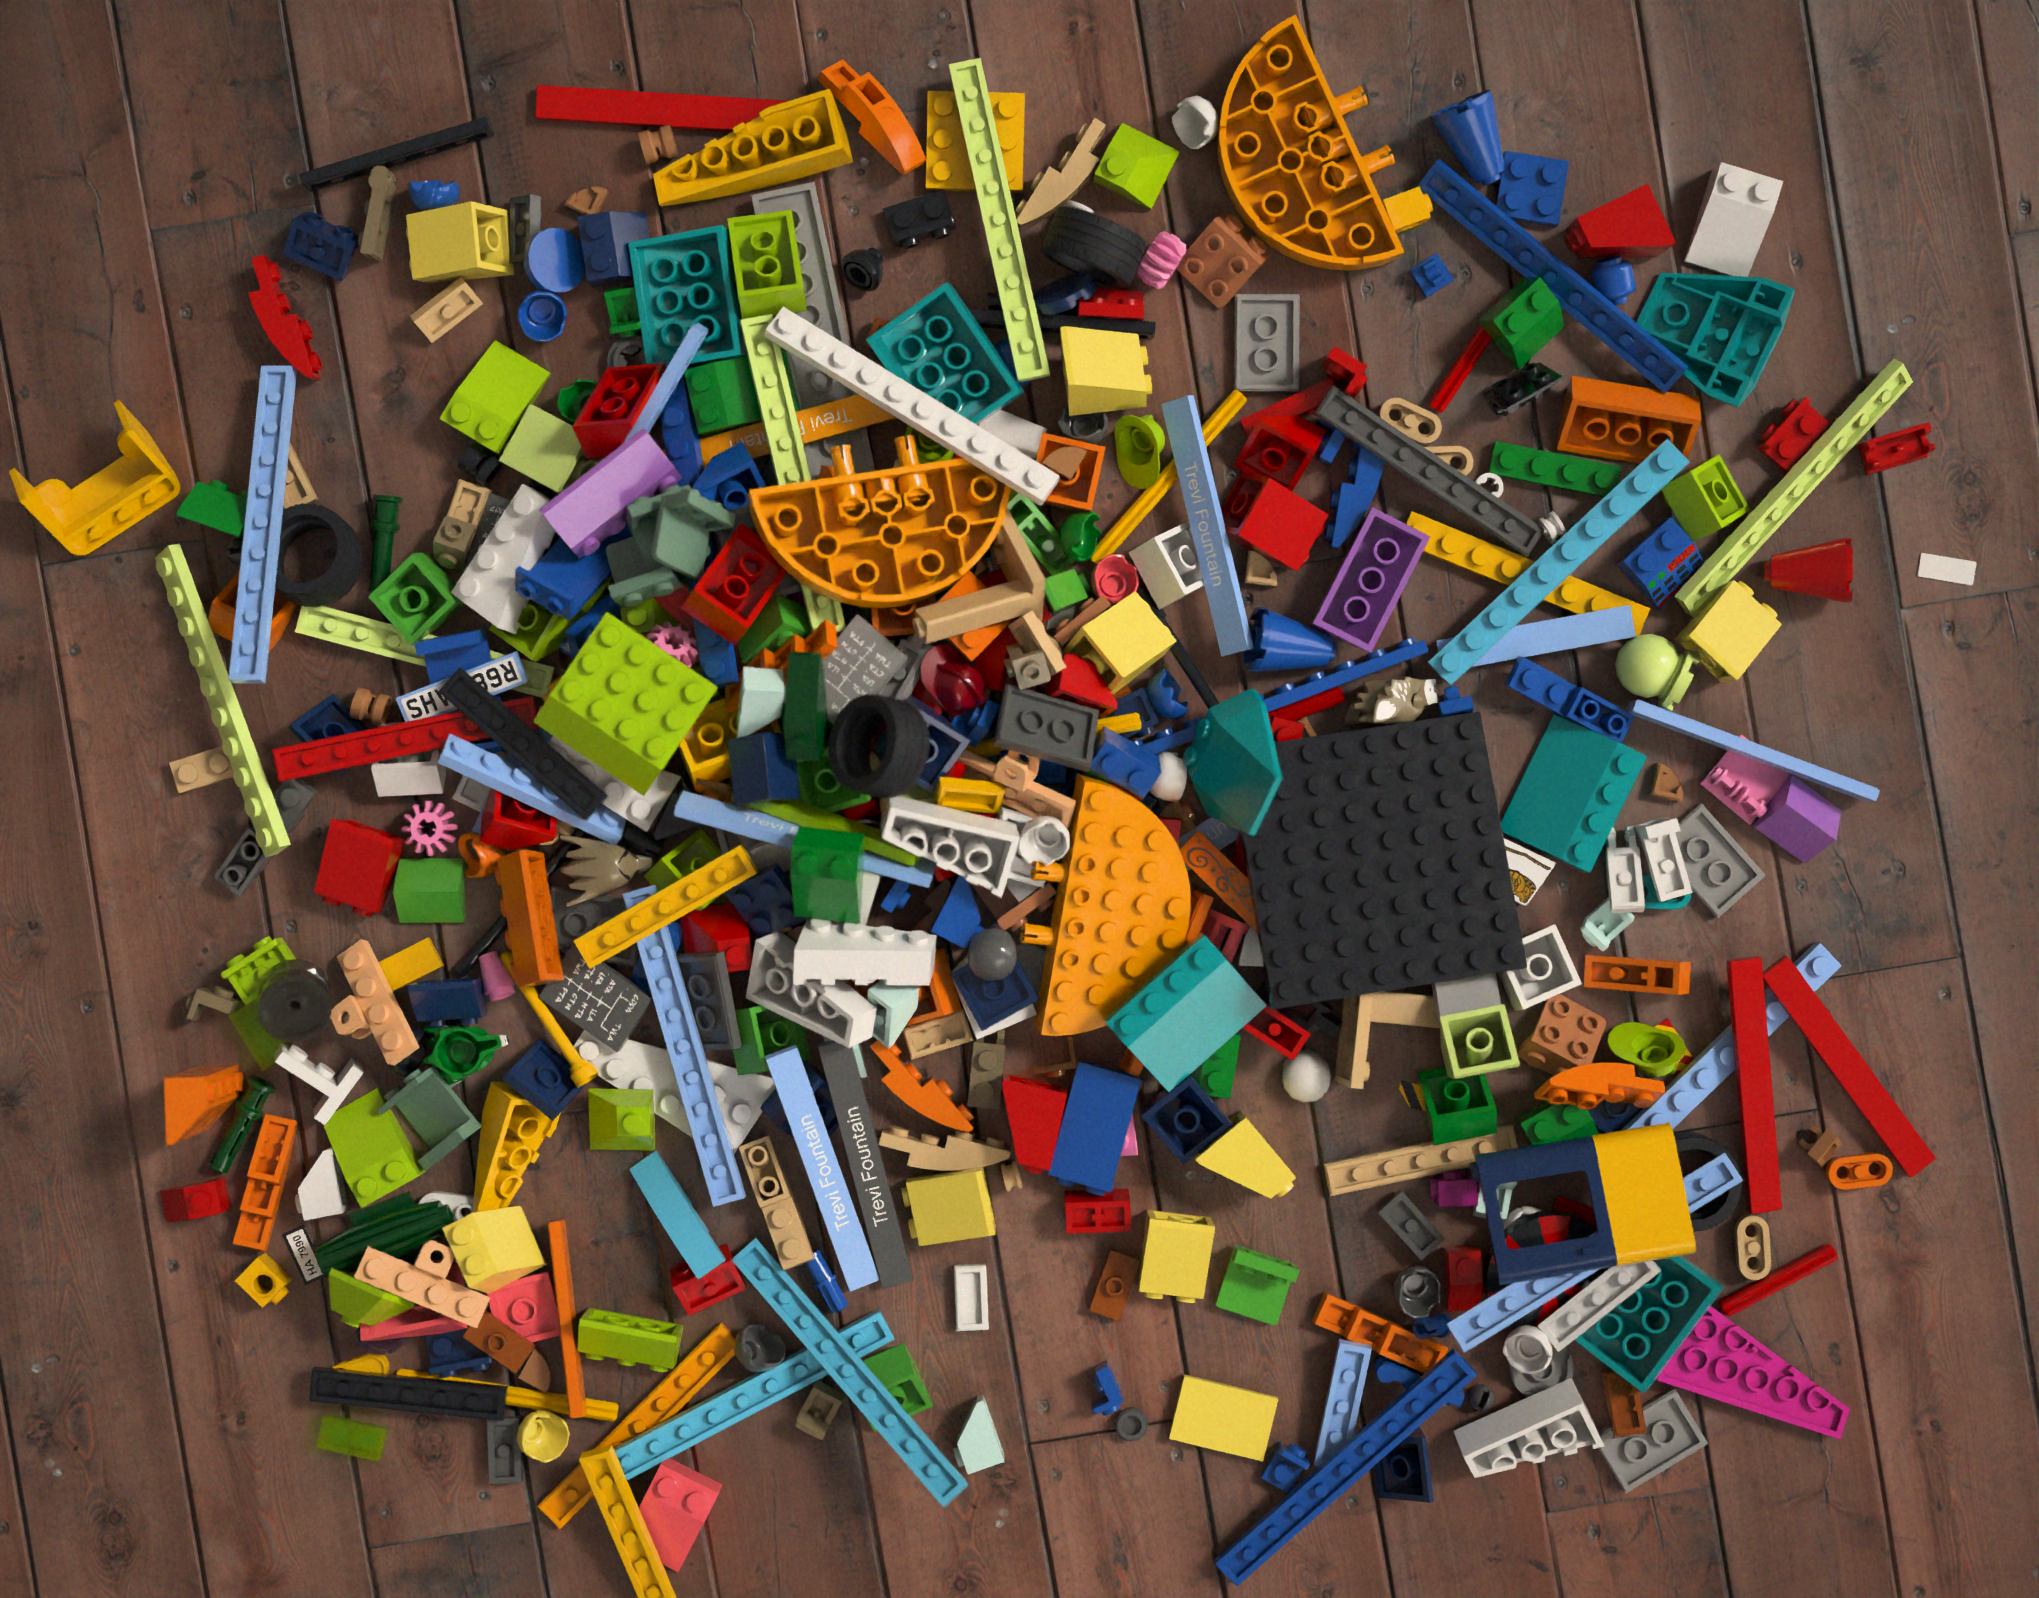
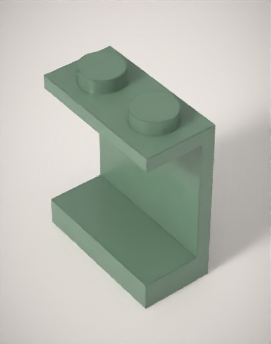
M434 1066L423 1073L419 1069L411 1073L403 1080L406 1086L402 1088L398 1085L384 1096L387 1102L377 1110L382 1115L396 1105L431 1148V1151L418 1160L425 1171L482 1127Z

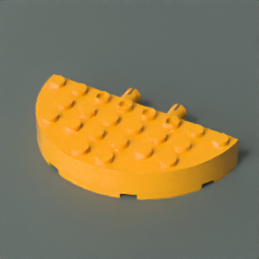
M1295 14L1280 22L1260 38L1242 59L1227 88L1220 111L1217 133L1218 162L1227 193L1240 216L1258 237L1280 253L1301 263L1330 270L1351 271L1373 268L1398 260L1403 255L1404 249L1369 175L1384 167L1395 164L1393 153L1389 155L1388 152L1391 149L1386 144L1369 154L1360 155L1342 115L1368 105L1366 95L1361 94L1364 90L1359 85L1337 97L1332 95Z
M907 435V439L904 436L894 439L899 468L859 474L854 473L850 445H842L841 449L839 446H835L829 449L835 477L749 490L747 501L755 527L765 546L776 561L800 583L816 593L848 605L888 608L913 604L930 598L952 586L970 571L988 550L999 532L1005 518L1011 488L963 458L919 464L915 436ZM998 510V515L995 518V511Z
M1079 773L1076 774L1072 797L1076 801L1071 825L1068 828L1070 833L1069 850L1062 858L1061 863L1053 862L1045 866L1038 861L1032 862V867H1035V869H1031V880L1058 882L1051 925L1042 926L1023 922L1021 930H1024V932H1020V942L1022 944L1029 943L1047 946L1038 995L1040 1000L1037 1001V1015L1034 1018V1026L1041 1035H1074L1106 1026L1107 1024L1104 1019L1181 951L1189 925L1191 891L1188 873L1182 854L1169 830L1155 814L1129 793L1109 783Z

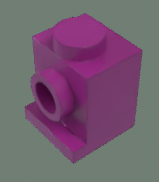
M1465 1169L1466 1176H1462L1461 1171L1442 1172V1177L1429 1179V1197L1434 1199V1203L1438 1207L1478 1206L1477 1181H1472L1470 1169Z

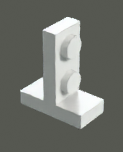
M1662 817L1634 825L1636 839H1641L1658 901L1662 902L1693 893L1675 833L1681 831L1677 818Z
M282 1043L274 1053L277 1064L324 1093L313 1109L314 1118L324 1125L364 1073L363 1064L352 1057L336 1078L334 1077L335 1072L323 1063L318 1065L312 1063L307 1059L308 1055L295 1045L289 1048Z

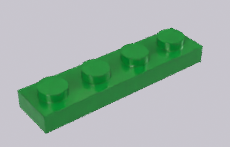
M1495 441L1487 473L1604 498L1619 484L1622 467Z

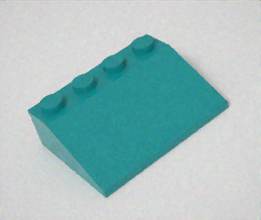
M718 225L628 242L646 364L665 363L667 368L689 329L697 323L708 328L709 332L687 368L747 356L739 324L740 320H742L728 228Z
M944 283L866 339L886 370L976 425L1025 393L950 283Z
M1553 714L1500 821L1502 833L1581 872L1590 873L1647 756L1615 740Z
M1201 932L1113 1010L1104 1021L1170 1093L1267 1005Z
M1682 1255L1653 1260L1661 1269V1272L1575 1339L1576 1342L1642 1393L1651 1387L1725 1288Z

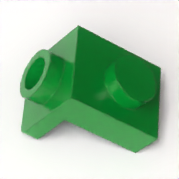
M631 285L606 290L604 297L611 322L609 326L610 334L619 333L620 337L638 334L641 324L635 286Z

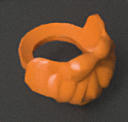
M467 832L461 835L458 840V848L462 858L469 865L465 871V876L468 878H483L495 873V867L498 866L497 858L505 855L504 848L479 842L480 834L474 832ZM469 839H473L472 846L477 852L480 860L476 859L470 853L468 848Z

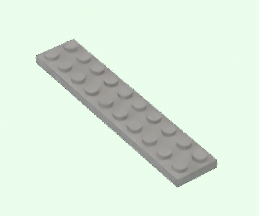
M815 182L751 195L755 214L792 209L807 307L806 312L795 314L849 346ZM787 351L800 411L857 395L853 390ZM867 428L804 445L811 481L817 480L821 465L833 466L829 449L835 446H839L841 449L842 445H850L854 473L876 471Z

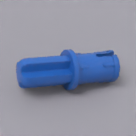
M817 1249L813 1251L815 1260L805 1264L815 1281L814 1288L819 1289L830 1311L837 1313L846 1308L848 1302L835 1279L837 1274H832L821 1254V1250Z

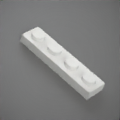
M1653 1260L1611 1267L1540 1323L1538 1327L1547 1336L1555 1349L1560 1352L1661 1272V1269Z

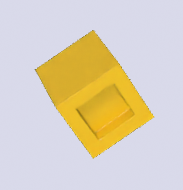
M1420 186L1382 201L1396 234L1427 223L1431 217L1430 212L1433 211L1428 194H1422Z
M264 1253L257 1257L235 1282L263 1308L271 1301L277 1305L289 1293L286 1286L293 1279L271 1257ZM261 1275H267L272 1279L273 1287L271 1290L261 1286Z

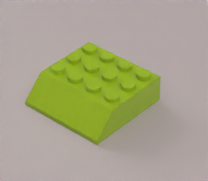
M606 612L549 695L533 722L644 796L716 692L718 686L609 612Z

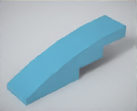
M657 1150L629 1169L659 1221L697 1279H700L726 1260L709 1235V1229L691 1205L693 1202Z

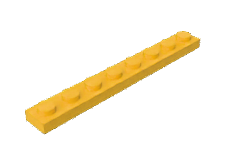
M1413 511L1409 513L1405 523L1430 536L1423 553L1507 587L1535 563V561ZM1570 575L1543 600L1576 615L1630 605L1636 636L1640 635L1650 608Z

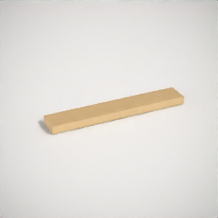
M1512 1124L1497 1127V1133L1439 1145H1434L1433 1141H1427L1323 1163L1329 1195L1334 1196L1468 1168L1470 1162H1475L1474 1155L1518 1148L1514 1127Z

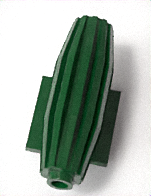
M409 1191L348 1214L353 1226L316 1246L315 1257L320 1271L325 1277H329L331 1268L346 1273L356 1272L367 1246L407 1262L417 1258L421 1247L425 1243L445 1234L442 1228L454 1222L453 1213L448 1204L442 1205L439 1200L415 1205L412 1194Z

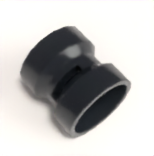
M475 442L463 454L457 467L466 474L471 473L475 476L477 483L486 487L498 474L503 463L496 456H489L485 448Z

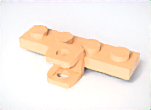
M964 749L956 762L966 765L962 779L992 781L1004 784L1005 793L1002 804L1032 818L1040 816L1056 818L1067 829L1070 827L1076 801L1033 781L1038 774L1040 758L1024 754L1029 762H1024L1019 756L1022 753L1009 750L1008 755L1002 757L998 764H995Z
M360 939L337 956L355 996L349 995L331 1010L330 1018L338 1034H352L351 1036L355 1039H363L373 1033L387 1064L395 1066L420 1047L369 942ZM345 1012H348L344 1018V1021L346 1023L343 1024L341 1021V1017Z
M433 1240L428 1241L421 1247L413 1265L367 1246L354 1275L356 1279L474 1328L478 1327L490 1300V1297L445 1279L452 1265L454 1253L451 1248ZM435 1250H439L442 1254L441 1260L437 1263H433L430 1259L431 1253Z

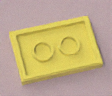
M1184 1374L1169 1432V1439L1263 1462L1278 1397Z

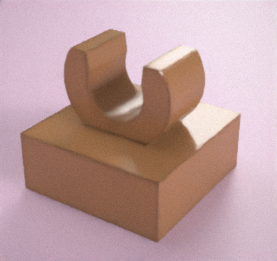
M1811 1126L1810 1130L1817 1135V1141L1813 1144H1808L1801 1139L1799 1143L1808 1151L1807 1155L1810 1159L1823 1168L1843 1143L1830 1130L1826 1129L1822 1133L1818 1127Z

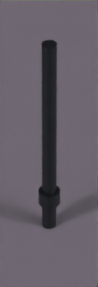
M1144 585L1139 586L1136 592L1149 604L1153 613L1176 639L1170 651L1207 708L1209 709L1219 704L1220 702L1166 621L1165 617L1167 615L1164 610H1159Z
M576 828L571 836L585 838L589 833ZM564 840L559 842L554 848L555 853L546 862L548 880L564 861H570L571 858L566 857L567 852L575 850L578 845ZM501 914L456 966L455 970L465 977L479 961L478 958L484 955L508 927L506 917L504 918Z

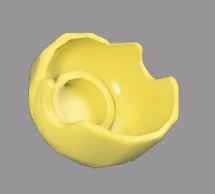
M537 1410L525 1416L518 1427L516 1441L521 1452L529 1458L547 1463L558 1458L566 1449L570 1432L564 1419L552 1412Z

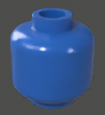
M1621 255L1596 261V267L1590 272L1592 286L1614 305L1627 302V296L1636 289L1632 265L1628 260H1622Z

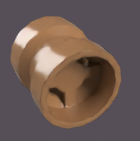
M670 124L660 127L655 132L648 130L638 132L646 164L655 163L661 157L669 159L678 157Z
M359 687L352 700L350 718L360 721L368 719L372 724L383 727L391 710L392 696L382 693L374 695L370 690Z

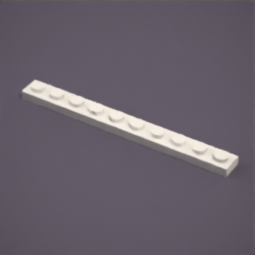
M783 307L765 329L766 338L1039 506L1044 503L1057 485L1060 476L787 308Z

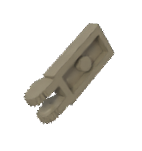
M377 165L371 169V176L368 179L372 192L371 197L365 203L364 214L367 218L365 228L359 234L358 246L360 253L366 258L381 262L383 260L393 209L397 178L385 166Z
M1005 1028L996 1032V1043L984 1042V1037L976 1038V1041H974L967 1106L990 1109L1000 1108L1006 1044H1004Z

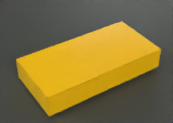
M939 777L933 804L959 811L998 814L1005 793V786L1000 782Z
M430 937L379 962L392 991L444 966Z

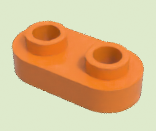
M1876 1152L1837 1156L1828 1162L1825 1169L1828 1182L1842 1190L1881 1186L1890 1180L1893 1173L1891 1161L1886 1156ZM1876 1163L1878 1167L1877 1171L1873 1174H1870V1164ZM1844 1166L1846 1173L1843 1177L1839 1178L1837 1176V1169Z

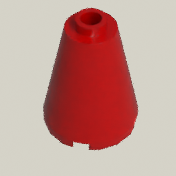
M1842 538L1771 555V562H1764V581H1770L1771 588L1842 603H1851L1852 591H1850V583L1853 581L1852 538Z

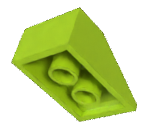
M792 209L727 218L742 319L769 314L776 316L783 307L793 313L806 312V299Z
M494 340L458 387L439 419L502 456L505 445L510 441L519 425L521 416L526 412L530 404H534L551 373L499 341Z
M379 1087L335 1111L325 1125L323 1124L345 1180L361 1208L426 1172L418 1162L419 1158L392 1110L389 1109L382 1115L377 1111L387 1102Z

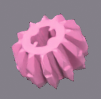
M1165 231L1159 233L1138 266L1137 276L1143 279V282L1149 286H1154L1157 289L1163 288L1185 255L1186 244L1173 234Z
M669 621L664 623L663 627L656 624L651 629V632L646 635L645 638L691 668L696 663L698 658L697 640L692 639V630L685 632L682 630L681 623L676 627H672Z
M425 801L424 810L418 804L413 805L412 809L416 817L411 814H405L404 819L410 822L411 826L401 828L402 832H411L412 836L405 840V843L410 845L417 841L415 852L421 853L426 847L428 856L435 855L436 847L441 852L447 851V845L444 840L451 843L456 840L453 835L448 833L449 830L458 829V824H448V820L452 819L455 814L450 811L442 815L445 809V804L438 803L434 809L432 801ZM425 822L435 823L436 829H432L435 831L434 835L432 833H424L423 828L427 827L424 825Z

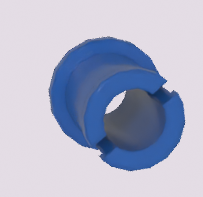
M1437 1312L1432 1317L1417 1318L1414 1324L1422 1325L1413 1326V1332L1419 1339L1432 1336L1438 1338L1447 1337L1451 1332L1446 1324L1452 1321V1318L1443 1312Z

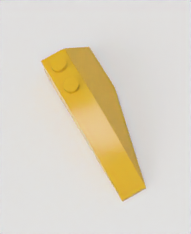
M826 89L768 107L759 112L760 116L746 124L742 122L733 127V132L719 140L715 138L704 144L705 148L693 155L687 154L654 173L653 178L659 205L668 206L740 194L786 183L852 163L853 159L847 133L831 90Z

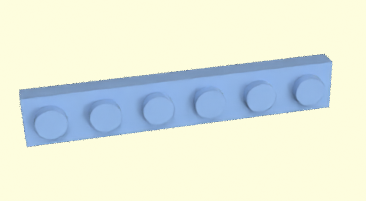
M452 734L448 735L437 763L611 844L617 845L621 839L626 819L616 812L601 805L591 818L586 821L526 768L511 763Z

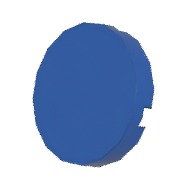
M547 228L533 234L526 243L524 252L526 251V260H523L524 269L529 280L539 290L550 291L555 294L565 293L575 288L582 280L585 271L583 250L580 242L570 232L561 228Z

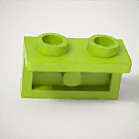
M268 936L252 946L255 952L247 957L240 954L225 964L228 969L220 975L223 979H229L245 1006L256 1001L303 970L282 937L272 940Z

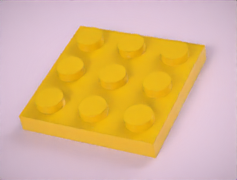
M928 91L926 190L976 192L954 91ZM988 92L1010 192L1023 193L1025 93Z

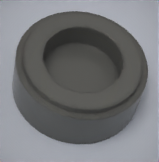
M1127 1407L1118 1413L1115 1427L1122 1439L1137 1441L1146 1434L1148 1422L1145 1414L1140 1409Z

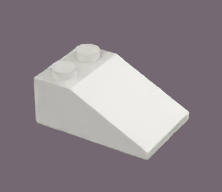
M1723 162L1718 164L1711 171L1684 262L1726 276L1748 277L1774 213L1783 181Z

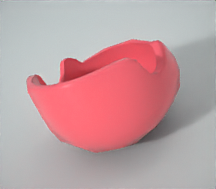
M1122 554L1105 556L1096 563L1090 575V586L1097 598L1103 595L1111 606L1116 605L1137 591L1139 580L1136 566L1126 560Z

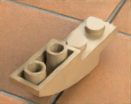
M1094 118L1090 126L1086 123L1082 126L1075 139L1079 144L1073 153L1070 151L1066 152L1058 166L1062 170L1061 173L1050 166L1045 174L1042 172L1038 173L1030 187L1034 190L1028 202L1022 199L1015 210L1018 230L1022 231L1050 217L1059 207L1066 205L1067 201L1071 200L1088 182L1099 166L1100 159L1091 153L1105 132L1106 124Z
M890 1126L889 1130L883 1129L879 1141L880 1146L910 1153L907 1166L929 1170L956 1171L984 1167L1010 1158L1011 1148L1005 1147L1006 1141L987 1137V1141L974 1139L975 1134L972 1132L957 1129L955 1134L948 1132L946 1144L939 1143V1137L929 1134H921V1138L908 1135L909 1130L897 1126Z
M768 1135L739 1146L758 1205L763 1211L783 1270L786 1271L815 1260L805 1231L806 1227L770 1136Z

